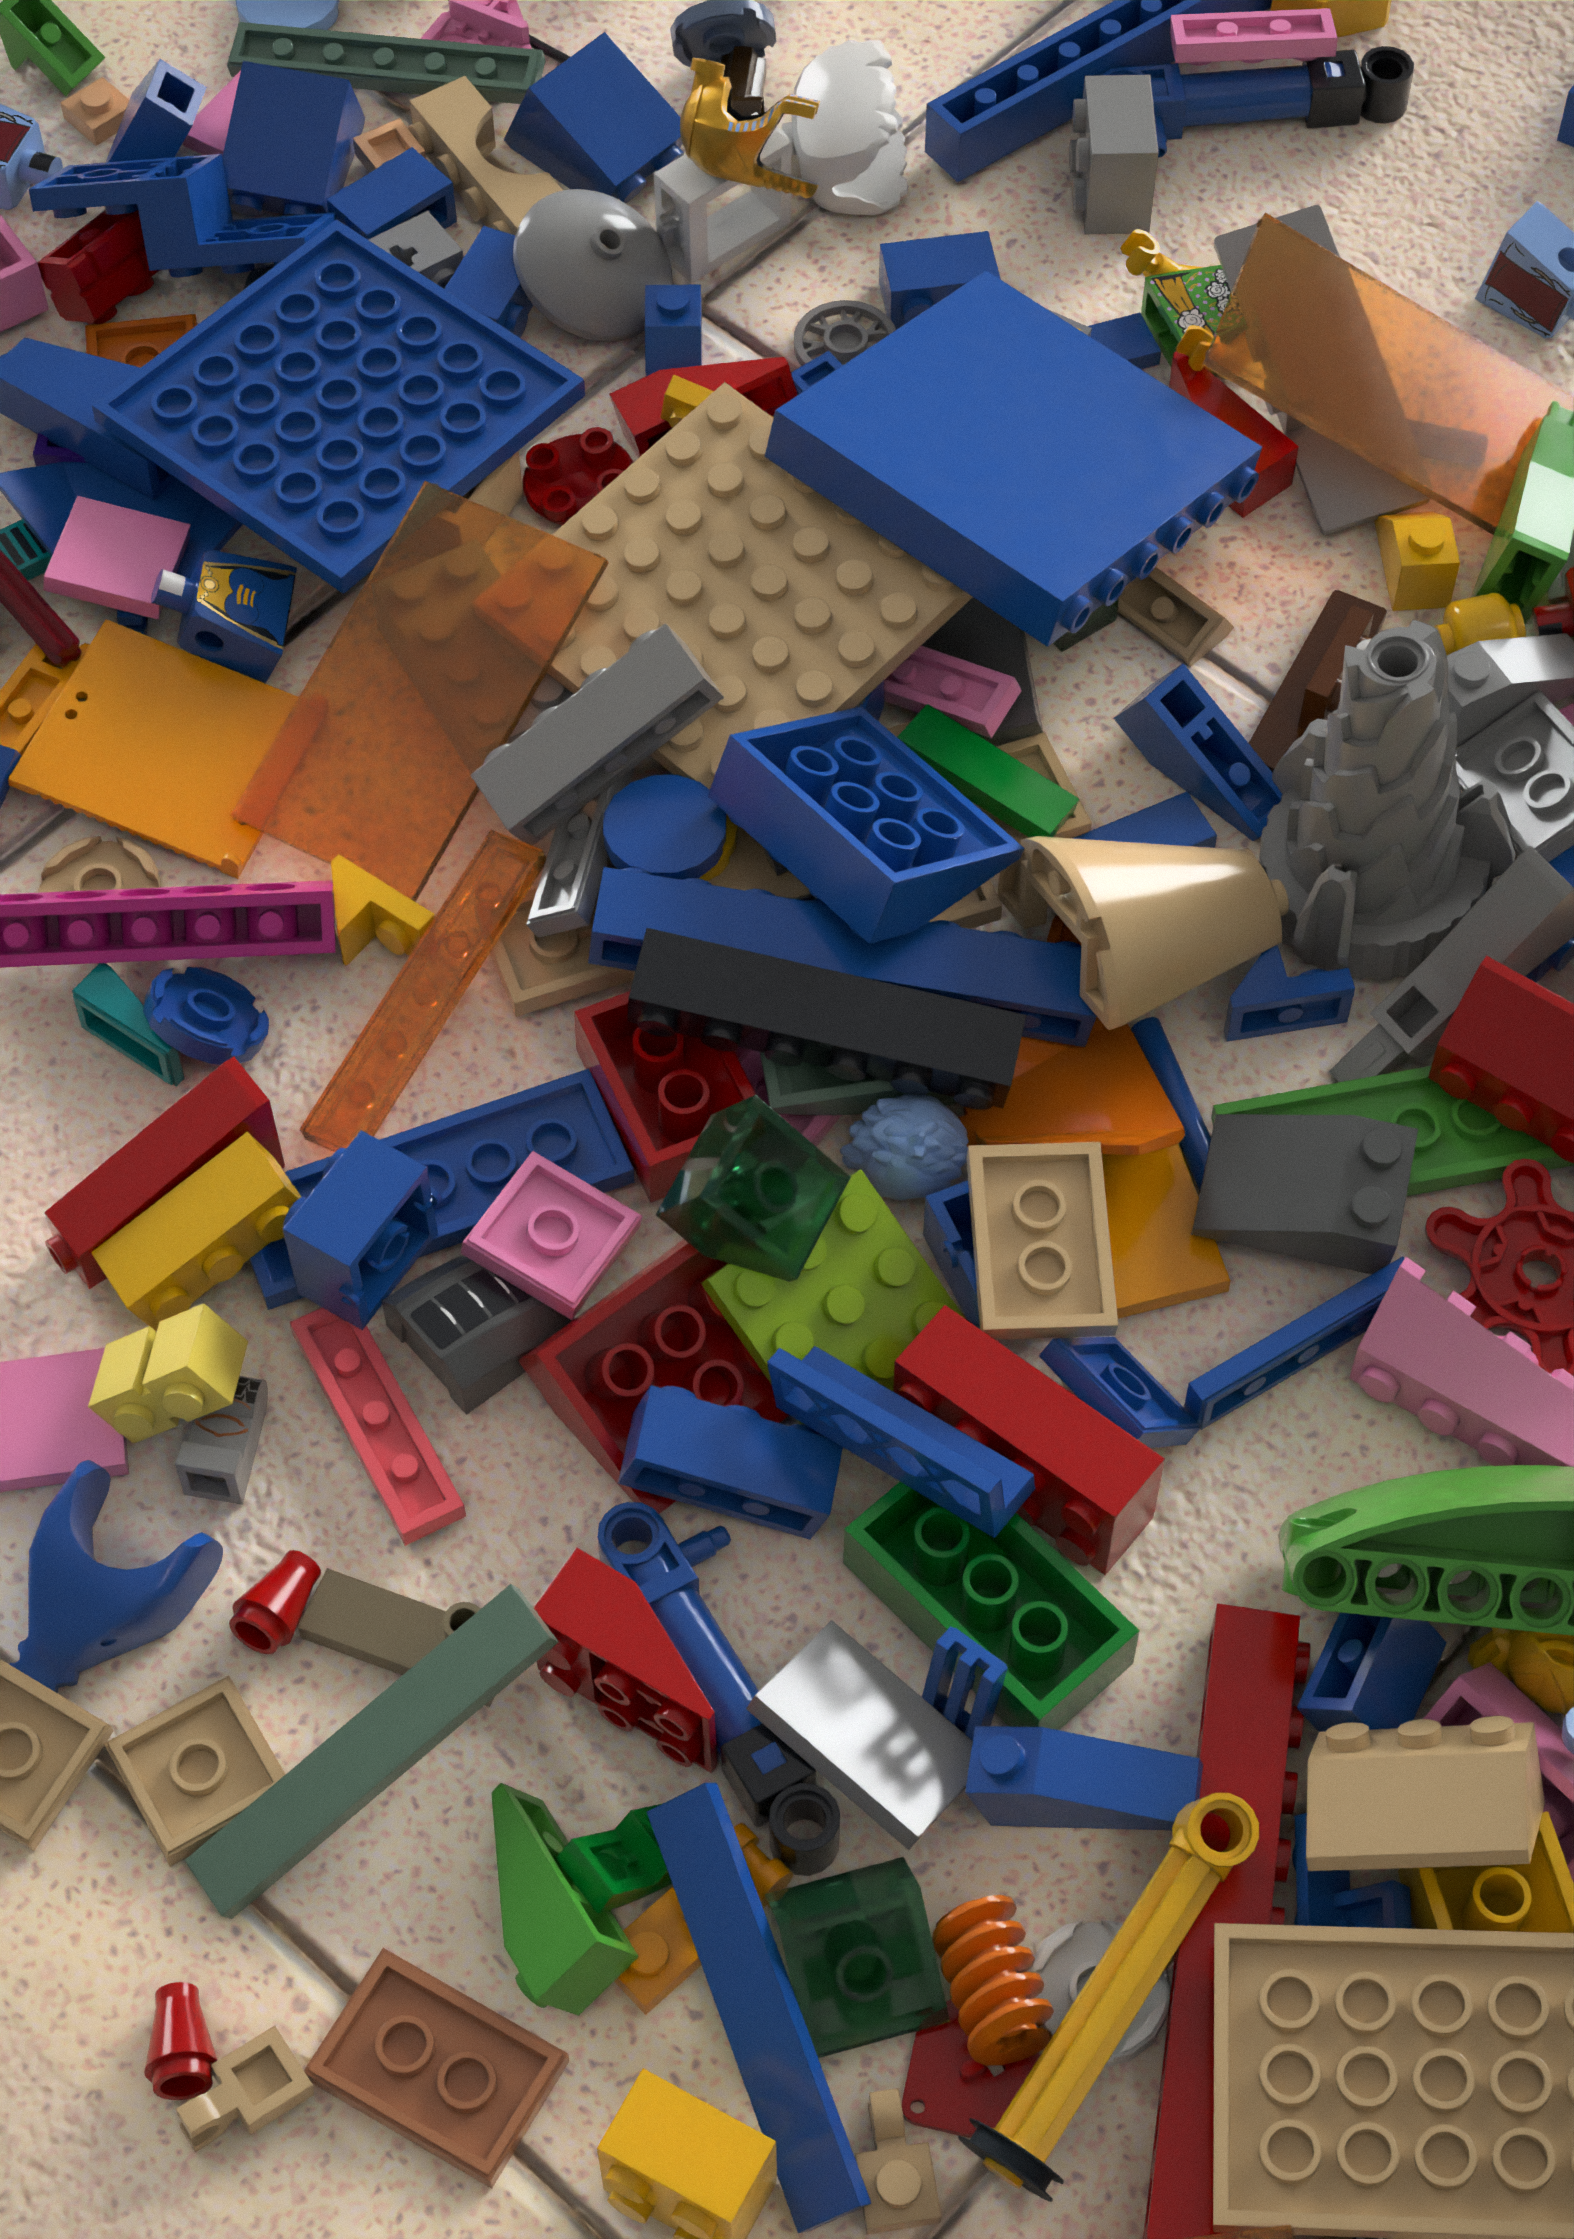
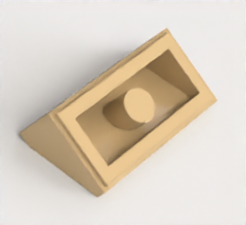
M1156 566L1145 579L1140 580L1136 578L1125 586L1119 598L1110 605V607L1190 667L1225 639L1234 628L1225 617Z

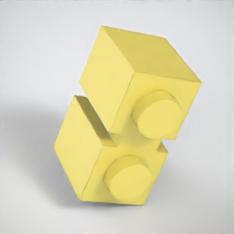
M203 1303L160 1321L157 1332L148 1326L110 1342L105 1346L88 1408L134 1444L177 1427L180 1418L189 1422L233 1404L248 1340Z

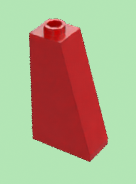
M235 1057L222 1063L44 1212L53 1236L46 1240L45 1244L52 1258L64 1274L75 1270L89 1289L107 1279L91 1252L246 1132L250 1133L276 1159L282 1169L285 1167L270 1100Z

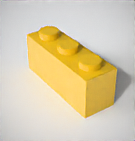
M246 1132L93 1250L91 1254L126 1308L157 1331L160 1321L189 1310L194 1301L219 1282L226 1281L235 1276L243 1264L265 1246L284 1237L283 1224L291 1206L301 1195L276 1159L250 1133Z

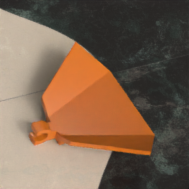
M1098 1017L1095 1019L1085 1047L1021 1037L1012 1084L1004 1108L992 1106L990 1109L976 1110L962 1106L964 1116L958 1117L967 1129V1138L969 1140L967 1147L973 1145L1101 1142L1102 1154L1143 1155L1179 1144L1185 1136L1184 1127L1128 1023L1108 1030Z

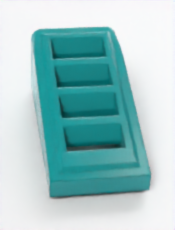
M99 963L72 990L81 1027L166 1083L177 1087L185 1079L178 1050L166 1044L151 1029L143 1013L144 1005L112 967L107 963Z

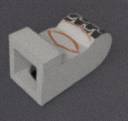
M239 1376L233 1404L194 1419L188 1440H182L175 1462L184 1495L243 1505L266 1414L268 1399L266 1380ZM203 1475L224 1478L226 1481L213 1482L206 1479Z

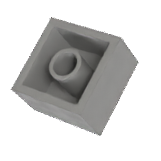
M1150 75L1085 76L1083 99L1073 100V132L1080 133V136L1077 140H1070L1069 144L1070 173H1079L1080 177L1073 179V211L1083 212L1085 234H1131L1136 229L1149 233L1158 162V143Z

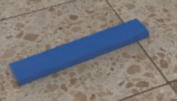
M705 1782L647 1811V1815L761 2132L776 2141L777 2177L798 2234L809 2232L872 2203L718 1784Z

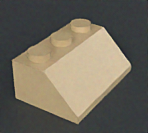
M1487 1716L1473 1721L1470 1725L1441 1726L1435 1720L1418 1719L1405 1722L1394 1729L1369 1730V1727L1365 1724L1350 1722L1332 1726L1326 1732H1319L1308 1758L1306 1835L1308 1871L1530 1864L1545 1805L1534 1722L1514 1723L1509 1717Z

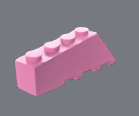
M1405 1257L1358 1346L1349 1378L1359 1383L1360 1387L1372 1398L1385 1403L1393 1402L1416 1415L1420 1422L1434 1433L1443 1436L1451 1435L1473 1447L1485 1461L1493 1466L1551 1465L1574 1467V1376L1563 1368L1556 1369L1549 1374L1539 1366L1538 1359L1530 1350L1531 1345L1511 1331L1505 1336H1496L1470 1317L1476 1308L1475 1305L1454 1290L1446 1299L1420 1281L1426 1270L1408 1257Z

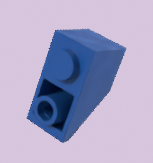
M159 59L132 92L106 162L175 157L193 126L207 87L164 60Z

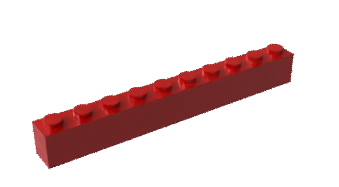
M1219 1603L1216 1606L1210 1631L1196 1756L1203 1763L1199 1799L1214 1793H1231L1242 1798L1254 1810L1259 1822V1839L1251 1855L1245 1861L1234 1865L1224 1882L1219 1881L1174 1954L1143 2239H1253L1254 2233L1213 2232L1214 1923L1284 1925L1285 1908L1272 1906L1274 1882L1286 1883L1291 1857V1839L1279 1838L1281 1814L1293 1815L1298 1784V1773L1285 1770L1288 1748L1299 1749L1304 1721V1716L1297 1709V1706L1292 1705L1294 1683H1306L1310 1658V1643L1298 1641L1300 1615ZM1207 1813L1200 1825L1202 1839L1210 1849L1223 1852L1230 1840L1228 1825L1220 1816L1214 1813Z

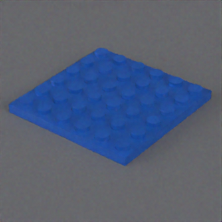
M336 219L92 405V410L96 423L344 594L585 396V382L576 373Z

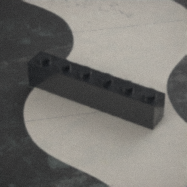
M646 928L629 994L627 1022L636 1023L642 1031L660 1037H671L675 1033L701 1038L703 1044L720 1051L731 1052L738 1050L740 1047L764 1053L768 1060L780 1065L798 1066L805 1062L826 1067L830 1074L845 1080L859 1081L869 1077L891 1082L890 1084L894 1089L910 1095H925L930 1091L952 1096L956 1103L976 1110H986L992 1106L1004 1108L1012 1084L1026 1019L1024 1014L651 928Z

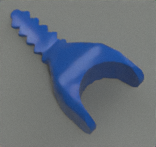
M91 1460L80 1462L43 1513L29 1549L28 1637L18 1644L19 1660L15 1663H9V1665L58 1693V1688L77 1685L80 1672L160 1639L176 1629L214 1579L223 1557L222 1545L214 1538L201 1532L181 1543L166 1558L147 1567L126 1570L107 1567L97 1562L94 1557L93 1526L109 1492L111 1478L106 1469Z

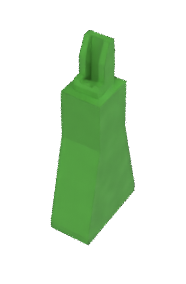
M1552 400L1546 415L1521 454L1506 504L1471 597L1490 593L1501 594L1509 604L1516 603L1519 606L1525 625L1532 615V608L1539 605L1567 562L1574 528V412L1560 406V403Z

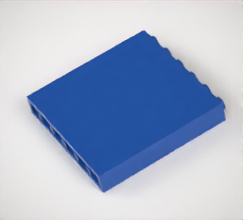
M984 271L776 409L765 457L1049 647L1068 631L1071 633L1079 631L1091 613L1102 604L1106 606L1112 605L1119 598L1125 586L1134 579H1145L1153 571L1158 561L1170 551L1176 554L1182 550L1191 535L1202 526L1210 528L1214 525L1224 509L1234 501L1242 503L1253 491L1258 481L1259 474L1254 470L1263 447L993 274Z

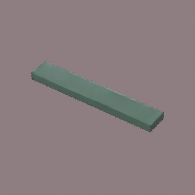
M239 22L227 67L231 77H235L241 71L243 61L348 79L352 88L418 95H423L466 76L486 101L521 104L528 88L542 78L546 61L543 50Z
M512 1584L508 1585L185 1859L188 1867L222 1917L233 1919L559 1643L519 1588Z

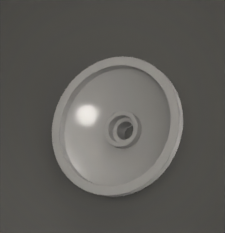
M570 189L555 192L534 204L526 213L517 229L513 244V261L522 289L542 315L561 329L589 340L612 342L629 339L645 331V285H672L670 259L658 233L635 209L610 195L586 189Z

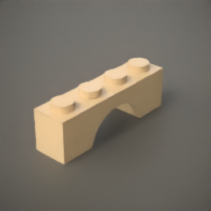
M466 76L409 101L412 125L408 126V129L425 149L427 157L435 167L453 182V188L463 198L464 205L473 220H481L486 227L516 235L521 221L534 204L550 194L563 191L548 172L516 174L501 170L485 160L496 148L493 111L491 105Z

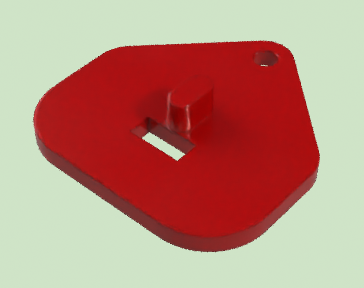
M949 1999L924 2015L918 2023L901 2105L904 2119L912 2125L971 2138L976 2128L969 2122V2119H976L995 2129L1041 2055L1038 2052L1023 2060L1001 2065L1004 2071L994 2077L987 2066L974 2061L967 2048L968 2036L964 2033L958 2021L959 2009ZM915 2102H920L924 2105L925 2109L921 2113H915L911 2110V2105Z

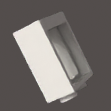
M775 128L761 152L760 161L767 167L791 174L793 149L791 141L782 129ZM685 154L654 173L656 232L667 250L671 266L692 284L791 223L792 194H785L783 191L777 192L772 188L766 189L765 187L751 186L749 192L707 217L706 204L740 183L717 178L703 172Z

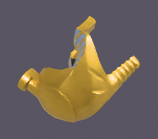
M692 58L690 70L695 71L691 94L684 104L680 117V135L688 159L690 158L703 172L717 178L759 188H772L777 192L783 191L785 194L791 193L794 196L800 195L803 198L812 197L819 185L809 180L795 177L792 174H786L783 171L767 167L760 161V155L767 140L784 114L814 119L815 114L818 112L820 101L788 94L766 112L758 115L742 116L732 108V86L729 77H723L725 65L710 60Z

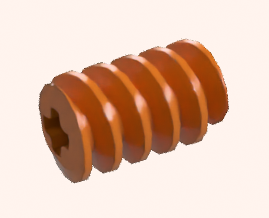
M1005 1895L986 1896L957 1906L940 1918L932 1935L933 1948L937 1955L942 1958L940 1968L942 1975L950 1983L949 1995L951 2001L959 2009L958 2021L960 2027L968 2036V2051L974 2061L985 2066L1005 2065L1028 2058L1046 2048L1052 2038L1050 2030L1039 2027L1052 2017L1054 2009L1048 1999L1035 1998L1042 1992L1044 1982L1038 1973L1026 1972L1033 1966L1035 1957L1029 1947L1018 1946L1024 1941L1026 1932L1020 1922L1010 1920L1015 1915L1017 1907L1014 1900L1010 1896Z

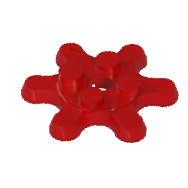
M1524 1158L1515 1160L1506 1167L1502 1176V1186L1506 1194V1205L1498 1215L1490 1218H1477L1468 1215L1459 1208L1441 1207L1433 1211L1427 1218L1425 1226L1426 1238L1433 1249L1462 1262L1469 1270L1470 1283L1459 1295L1476 1306L1470 1315L1471 1318L1488 1330L1505 1328L1523 1336L1529 1345L1532 1346L1531 1351L1538 1359L1539 1366L1549 1374L1556 1369L1563 1368L1574 1376V1212L1567 1211L1555 1201L1551 1191L1550 1174L1541 1163ZM1530 1261L1545 1262L1554 1269L1557 1280L1547 1285L1538 1284L1537 1288L1532 1287V1282L1524 1274L1522 1266Z

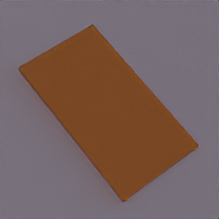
M1266 212L1257 221L1256 231L1211 345L1205 353V360L1203 362V365L1492 535L1495 533L1506 504L1521 454L1546 415L1552 400L1559 402L1560 406L1574 411L1573 396Z
M424 481L236 804L231 816L240 825L254 828L331 865V861L339 854L416 902L480 790L470 775L484 765V760L490 752L506 744L607 568L609 564L607 559L599 553L590 552L443 489L437 484Z

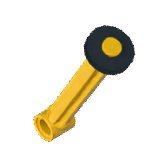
M1214 1793L1186 1804L1177 1814L1172 1827V1840L1168 1845L1170 1850L995 2129L976 2119L970 2118L969 2122L976 2128L971 2139L958 2136V2139L968 2149L984 2160L982 2164L1010 2185L1018 2189L1022 2186L1044 2200L1052 2202L1053 2198L1046 2192L1050 2182L1053 2180L1060 2184L1064 2183V2180L1045 2164L1047 2158L1219 1881L1224 1882L1232 1867L1245 1861L1255 1850L1259 1839V1822L1254 1810L1242 1798L1231 1793ZM1207 1813H1214L1220 1816L1228 1825L1230 1840L1223 1852L1210 1849L1202 1839L1200 1825Z

